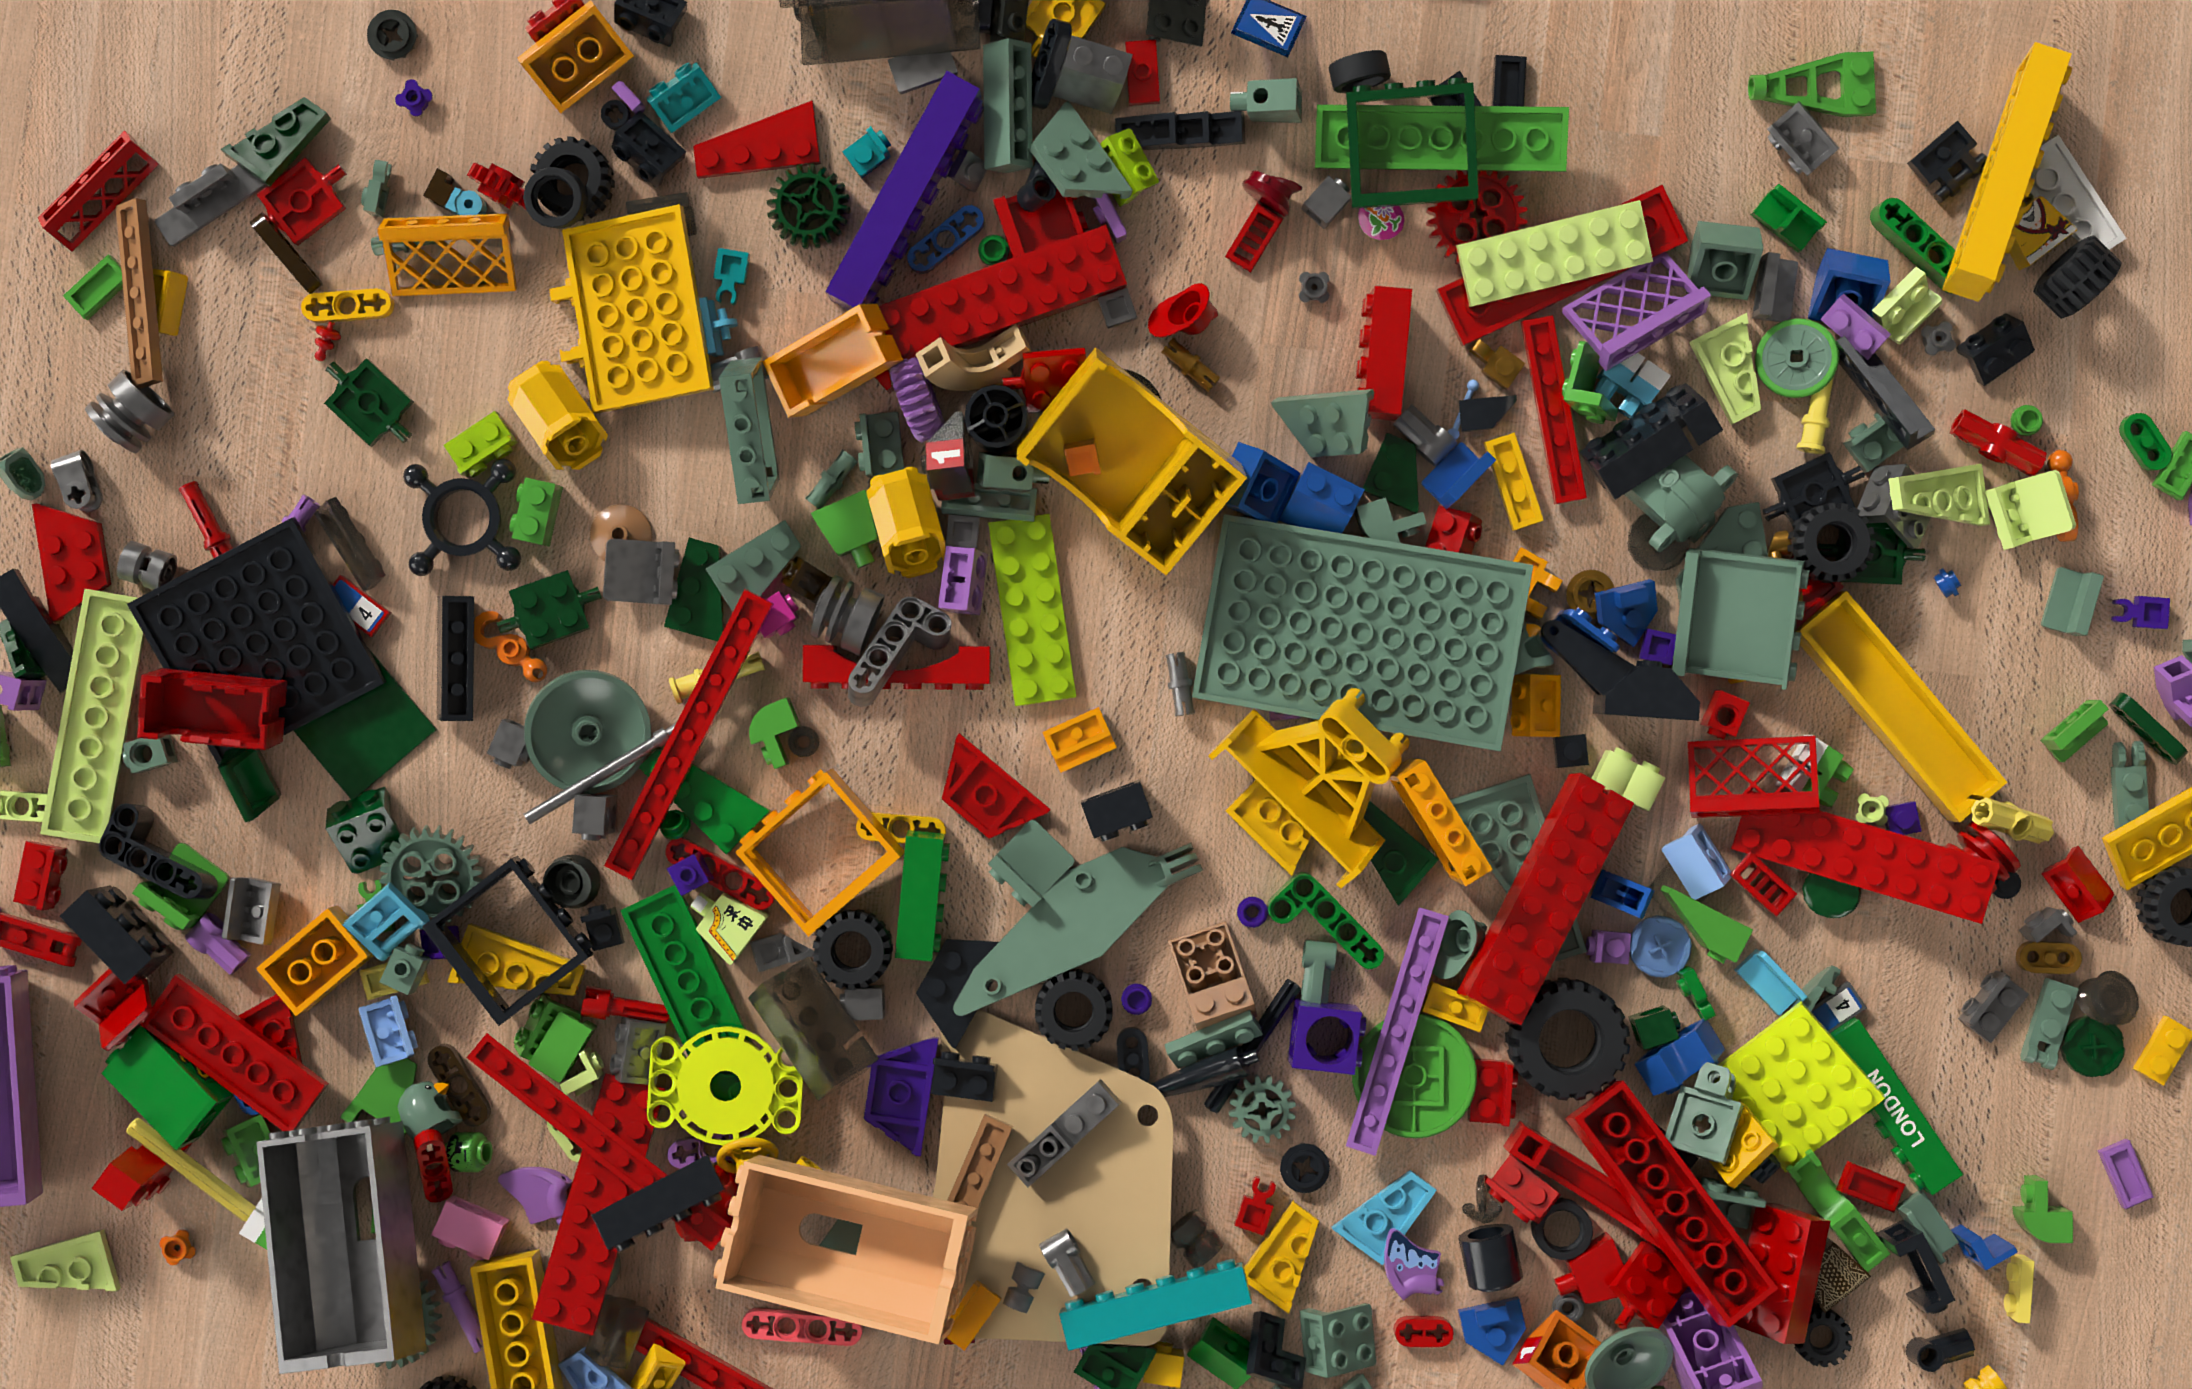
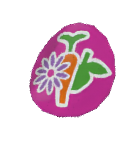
M1400 206L1360 208L1358 212L1359 224L1363 232L1370 238L1388 240L1397 236L1403 229L1405 220Z

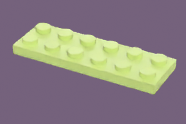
M1640 200L1456 245L1469 307L1653 262Z

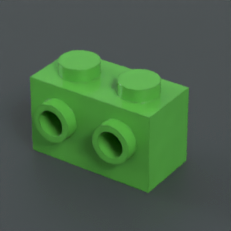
M525 477L524 484L520 483L517 489L516 501L519 502L517 514L512 515L509 526L510 532H513V539L550 547L563 490L562 486Z

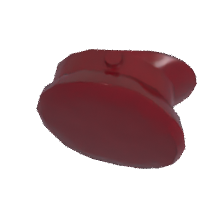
M1252 171L1249 178L1242 182L1244 190L1252 198L1284 217L1289 216V200L1292 194L1302 191V186L1294 181L1270 176L1259 171Z

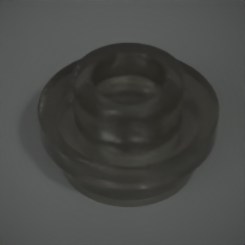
M807 726L794 729L788 738L790 750L799 757L813 755L820 743L816 731ZM801 736L809 738L810 744L808 747L803 748L799 745V738Z

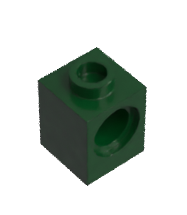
M1664 1005L1628 1016L1637 1046L1643 1050L1679 1039L1677 1030L1681 1026L1675 1011L1671 1012Z

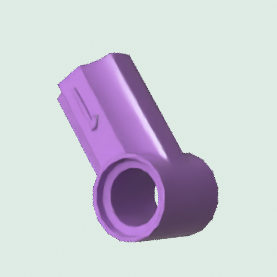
M207 912L185 935V939L197 951L208 954L228 974H234L247 962L251 954L236 940L223 939L224 922L214 914Z

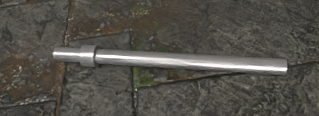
M676 723L667 729L662 727L652 733V738L524 813L526 820L529 824H532L574 799L575 795L584 793L657 748L663 749Z

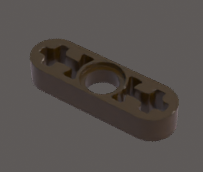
M263 212L250 221L257 234L309 294H312L323 285L315 272Z
M440 1044L433 1048L428 1054V1065L439 1083L443 1082L450 1085L446 1095L453 1107L459 1112L466 1125L472 1127L481 1125L489 1118L491 1107L456 1048L450 1044ZM438 1051L442 1054H449L450 1058L447 1060V1064L450 1069L457 1066L459 1070L445 1077L443 1073L448 1072L449 1069L445 1063H437L436 1059L440 1057ZM457 1076L464 1078L467 1082V1090L461 1094L456 1093L451 1087L452 1079ZM472 1092L475 1097L469 1100L474 1107L480 1106L482 1108V1111L479 1113L481 1119L477 1116L471 1117L468 1112L472 1108L468 1100L463 1104L460 1102L461 1099L469 1096Z

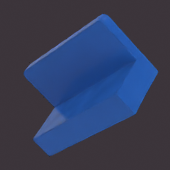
M1460 442L1422 480L1421 484L1447 509L1473 485L1496 459L1488 451L1478 458L1463 442Z
M1961 1224L1951 1229L1959 1242L1957 1244L1964 1256L1984 1270L1990 1269L2018 1252L2013 1244L1996 1234L1982 1239L1981 1236Z

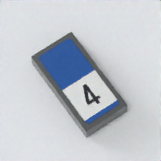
M1846 981L1837 987L1834 995L1828 993L1818 1000L1811 1013L1831 1033L1867 1007L1851 983Z

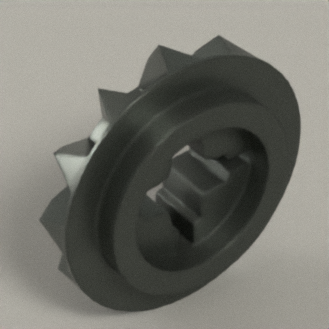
M385 10L378 13L369 23L367 29L368 43L371 49L381 58L392 61L398 58H406L407 54L415 49V42L418 37L415 23L405 13L398 10ZM396 28H399L397 34L402 39V42L392 40L391 43H388L389 38L382 30L394 32Z

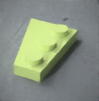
M1747 313L1689 342L1730 425L1761 410L1757 377L1754 372L1751 354L1753 352L1751 340L1749 341Z
M104 1229L18 1253L10 1257L18 1287L55 1289L67 1287L77 1288V1290L105 1289V1291H118L121 1289Z

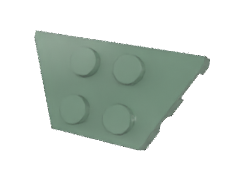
M1065 102L1032 142L1030 151L1063 197L1088 196L1089 198H1102L1103 193L1120 194L1121 199L1129 198L1133 189L1070 102Z
M1373 389L1278 397L1271 402L1272 407L1310 457L1361 454L1367 449L1369 438L1367 430L1371 423V415L1368 414L1369 401L1374 399Z

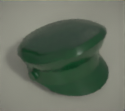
M1809 873L1805 878L1802 888L1804 901L1808 907L1816 914L1827 918H1841L1850 914L1856 909L1861 898V888Z

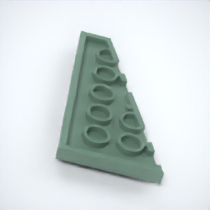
M1531 774L1450 799L1493 869L1491 870L1492 874L1506 893L1509 892L1545 821ZM1577 918L1555 958L1556 961L1587 952Z

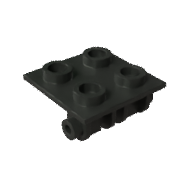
M1149 0L1146 35H1149L1148 40L1160 42L1161 38L1202 47L1207 0Z

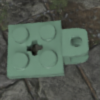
M1707 1062L1701 1067L1694 1088L1681 1085L1665 1137L1675 1150L1723 1165L1726 1164L1744 1107L1741 1102L1732 1100L1736 1087V1078L1728 1068ZM1717 1078H1720L1718 1082L1714 1083ZM1704 1117H1708V1123L1711 1124L1710 1129L1705 1130L1704 1133H1699V1128L1695 1126L1696 1121H1702Z

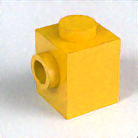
M1162 1341L1147 1346L1158 1350L1143 1376V1383L1180 1388L1185 1358L1184 1349L1172 1348V1344Z

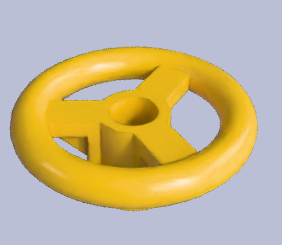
M755 1137L741 1138L725 1144L718 1151L716 1161L718 1166L724 1171L736 1174L739 1166L744 1165V1161L758 1155L766 1156L767 1154H769L768 1157L778 1159L779 1151L776 1145L769 1140ZM744 1147H759V1148H756V1149H753V1150H752V1149H745V1150L739 1149V1148H744ZM726 1156H730L736 1162V1165L729 1163L726 1160Z

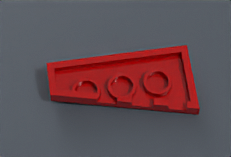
M813 101L694 145V158L698 179L797 167V165L821 164Z

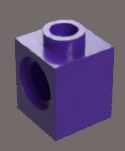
M700 851L666 868L681 896L714 879Z

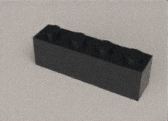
M437 596V720L473 721L474 596Z
M706 1155L591 1216L607 1249L613 1250L616 1248L619 1253L635 1245L634 1238L644 1233L648 1238L664 1230L663 1223L673 1218L677 1223L693 1215L692 1208L702 1203L706 1208L722 1199L720 1194L725 1192L726 1189L710 1157Z

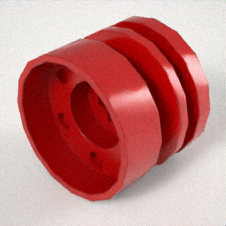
M1973 821L1965 827L1967 833L1961 831L1956 836L1963 849L1950 843L1945 846L1946 848L2001 863L1996 878L2004 882L2010 877L2008 872L2015 873L2021 867L2015 854L1997 834ZM1995 883L1991 895L1997 890Z

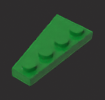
M660 747L639 766V769L648 778L663 750ZM692 764L673 801L726 855L771 811Z

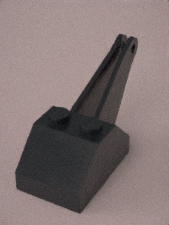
M1549 620L1542 625L1541 635L1543 639L1596 693L1593 701V714L1699 721L1700 701L1671 668H1662L1661 661H1636L1635 666L1558 620ZM1551 627L1556 629L1555 635L1550 634Z

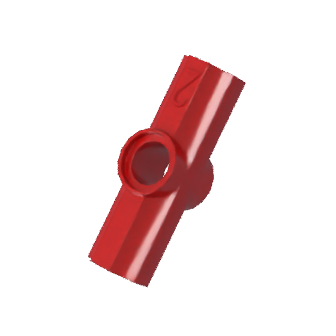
M1966 409L1960 412L1951 425L1949 434L1979 449L1978 452L1983 457L1997 463H2005L2030 477L2036 475L2046 461V452L2018 438V433L2013 429L1998 423L1992 424Z

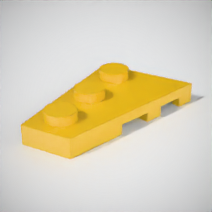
M1294 1200L1244 1266L1248 1284L1288 1314L1319 1223L1317 1217Z

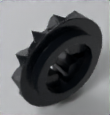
M1300 1143L1290 1147L1282 1156L1280 1172L1283 1181L1289 1188L1300 1193H1311L1325 1184L1329 1176L1330 1165L1326 1154L1316 1145ZM1310 1156L1309 1165L1317 1173L1305 1172L1299 1179L1300 1169L1293 1162L1304 1163Z

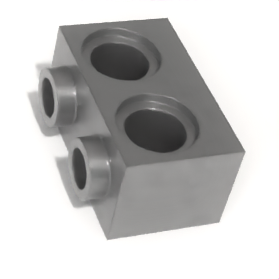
M575 795L572 833L581 834L582 840L592 841L606 839L607 834L614 833L618 795Z

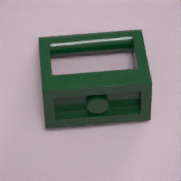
M235 747L225 751L218 769L244 822H250L280 799L281 792L260 750Z

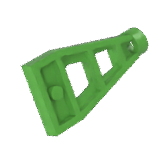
M1874 51L1843 52L1767 75H1750L1748 81L1749 99L1764 100L1792 107L1800 101L1807 110L1839 117L1873 116L1876 114ZM1831 71H1836L1840 74V98L1831 99L1822 97L1817 93L1816 79L1819 75ZM1806 77L1807 96H1793L1786 93V80L1788 78Z

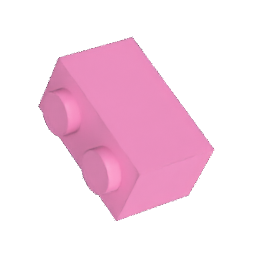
M453 1195L445 1202L431 1236L438 1238V1242L443 1246L449 1248L457 1246L466 1250V1254L473 1259L489 1260L496 1253L510 1219Z

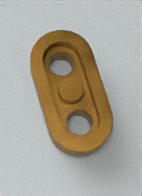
M2027 941L2017 949L2016 961L2020 968L2031 973L2071 974L2079 969L2082 963V955L2076 946L2069 943L2039 941L2037 943ZM2033 951L2035 953V958L2033 961L2029 962L2027 959V955L2029 952ZM2064 952L2066 955V959L2064 962L2060 963L2058 960V956L2060 953Z

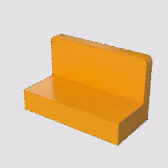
M976 1280L961 1300L955 1314L950 1316V1318L954 1319L951 1332L946 1338L965 1351L1002 1298Z

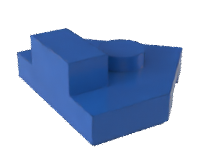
M1648 579L1595 593L1598 623L1610 630L1629 646L1635 647L1658 611L1655 581Z
M1519 1297L1458 1309L1465 1342L1503 1366L1526 1330Z

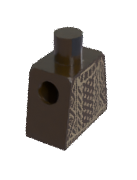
M1828 1237L1813 1301L1824 1313L1871 1277L1863 1267Z

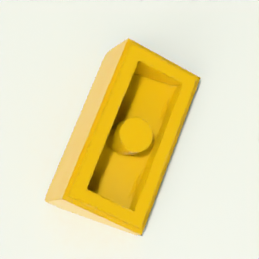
M153 269L158 331L160 334L177 336L188 276L173 271Z
M653 1344L631 1380V1388L671 1389L686 1365L685 1361L660 1345Z

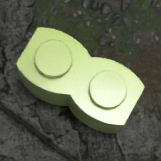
M1617 747L1614 752L1605 750L1591 779L1604 785V790H1613L1634 802L1635 806L1650 811L1665 780V777L1658 774L1660 768L1646 761L1639 765L1631 761L1632 754Z

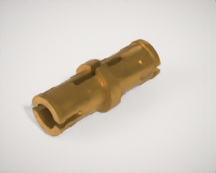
M1173 337L1168 344L1177 353H1174L1167 346L1164 347L1161 353L1179 366L1184 376L1188 374L1206 392H1209L1213 385L1204 377L1209 378L1214 384L1221 377L1200 361V356L1191 354Z

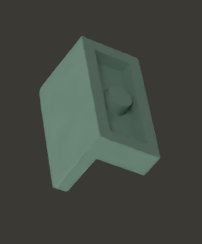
M2063 567L2057 568L2041 626L2073 636H2087L2104 575L2094 572L2080 573Z
M1917 1191L1899 1203L1896 1209L1903 1220L1923 1232L1937 1263L1941 1265L1946 1262L1942 1254L1959 1242L1924 1191Z

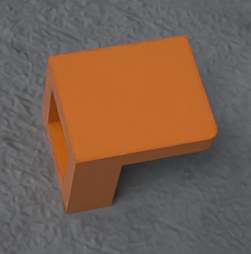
M1095 438L1064 444V454L1070 477L1094 472V475L1101 474Z

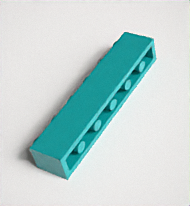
M1235 1259L1225 1260L1217 1263L1216 1269L1205 1271L1204 1267H1198L1186 1271L1187 1276L1175 1279L1174 1275H1167L1156 1279L1157 1284L1144 1287V1283H1136L1125 1287L1126 1292L1114 1295L1113 1290L1096 1294V1300L1084 1302L1083 1298H1078L1066 1302L1065 1308H1061L1059 1316L1068 1351L1252 1304V1296L1243 1262L1235 1263Z

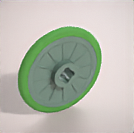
M1798 318L1785 320L1768 330L1760 340L1755 355L1756 370L1762 382L1776 394L1789 398L1807 397L1822 390L1834 377L1839 363V350L1832 334L1815 321ZM1803 354V361L1801 363H1792L1791 355Z

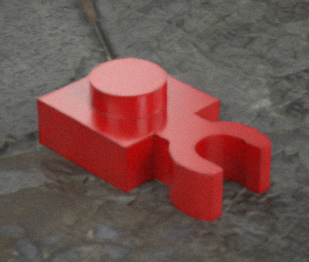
M1255 1176L1251 1183L1253 1196L1243 1195L1234 1226L1264 1236L1274 1207L1272 1203L1266 1202V1200L1274 1194L1276 1185L1274 1181H1271L1269 1188L1262 1191L1258 1188L1260 1177Z

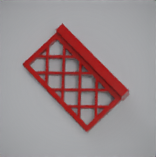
M1816 736L1688 742L1691 818L1820 813ZM1809 744L1810 756L1802 764L1798 763L1788 754L1795 745ZM1779 745L1788 746L1783 750ZM1763 746H1772L1781 753L1769 766L1756 756ZM1740 747L1748 756L1735 767L1724 755L1731 748ZM1747 747H1756V748H1755L1753 751H1751V750H1749ZM1715 748L1724 749L1719 753ZM1695 749H1709L1716 757L1704 769L1695 761ZM1783 757L1797 767L1786 781L1773 770ZM1752 758L1765 769L1754 782L1740 771ZM1719 760H1722L1733 770L1722 783L1709 773ZM1809 763H1811V773L1805 769ZM1695 767L1701 771L1697 777ZM1802 771L1811 779L1812 791L1798 792L1789 783ZM1768 773L1782 783L1774 793H1765L1757 786ZM1736 774L1750 785L1742 794H1733L1725 787ZM1704 776H1707L1718 786L1710 795L1697 796L1696 784ZM1785 788H1787V789H1789L1791 792H1782V791H1783ZM1753 789H1755L1758 792L1749 794ZM1721 790H1723L1727 795H1717V794H1718Z

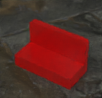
M2079 846L2072 848L2065 859L2046 867L2041 873L2078 923L2103 913L2114 896L2113 890Z

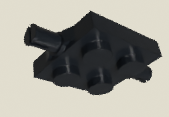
M1830 452L1771 478L1778 494L1779 503L1763 509V515L1775 511L1765 516V519L1770 521L1784 514L1790 520L1791 525H1793L1795 520H1799L1801 518L1800 515L1805 511L1824 504L1844 503L1848 504V508H1853L1855 505L1849 494L1848 484L1864 478V472L1852 476L1863 469L1858 465L1843 473L1836 466Z

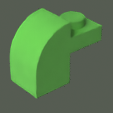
M790 697L760 709L750 724L749 738L751 745L764 742L765 747L761 748L763 757L767 765L772 764L774 769L789 764L778 735L801 726Z
M2024 1175V1184L2021 1185L2020 1189L2021 1200L2024 1206H2012L2013 1215L2018 1225L2027 1233L2044 1242L2073 1243V1212L2063 1206H2048V1181L2037 1175Z

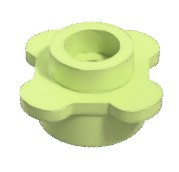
M1863 793L1858 797L1857 801L1860 804L1856 814L1858 822L1864 824L1866 822H1875L1878 826H1882L1887 822L1888 818L1885 813L1886 807L1889 805V799L1886 796L1870 797L1867 793ZM1870 807H1875V812H1870Z

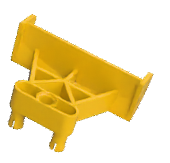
M1357 688L1349 689L1343 699L1334 701L1320 717L1319 721L1281 730H1275L1253 709L1208 755L1213 760L1226 749L1347 870L1336 883L1340 889L1364 870L1385 842V839L1364 819V815L1375 784H1384L1389 780L1401 764V755L1410 745L1408 737L1403 743L1400 742L1405 736L1403 733H1395L1388 740L1358 710L1365 702V695L1362 693L1357 699L1356 696L1361 691ZM1338 750L1347 759L1337 760Z

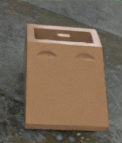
M1226 921L1168 940L1197 1031L1248 1010L1252 1012L1254 1017H1258Z

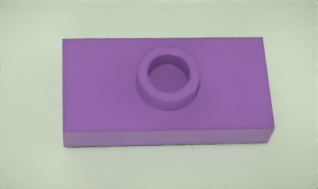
M1103 193L1102 198H1093L1097 205L1093 208V211L1100 225L1106 223L1116 244L1124 241L1127 237V231L1108 194Z

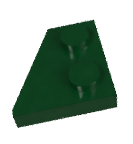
M1112 1344L1089 1345L1076 1366L1074 1373L1100 1389H1136L1158 1349L1154 1347Z

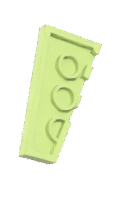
M1982 464L1889 478L1893 510L1978 526L1990 525Z

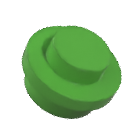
M2023 405L2013 411L2010 423L2012 429L2019 435L2030 436L2040 430L2043 417L2036 407Z

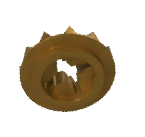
M1584 570L1576 574L1569 581L1565 591L1567 605L1574 610L1579 608L1591 616L1592 619H1596L1595 599H1592L1588 608L1587 598L1579 595L1578 592L1588 590L1591 581L1593 592L1596 593L1615 587L1611 579L1603 572Z

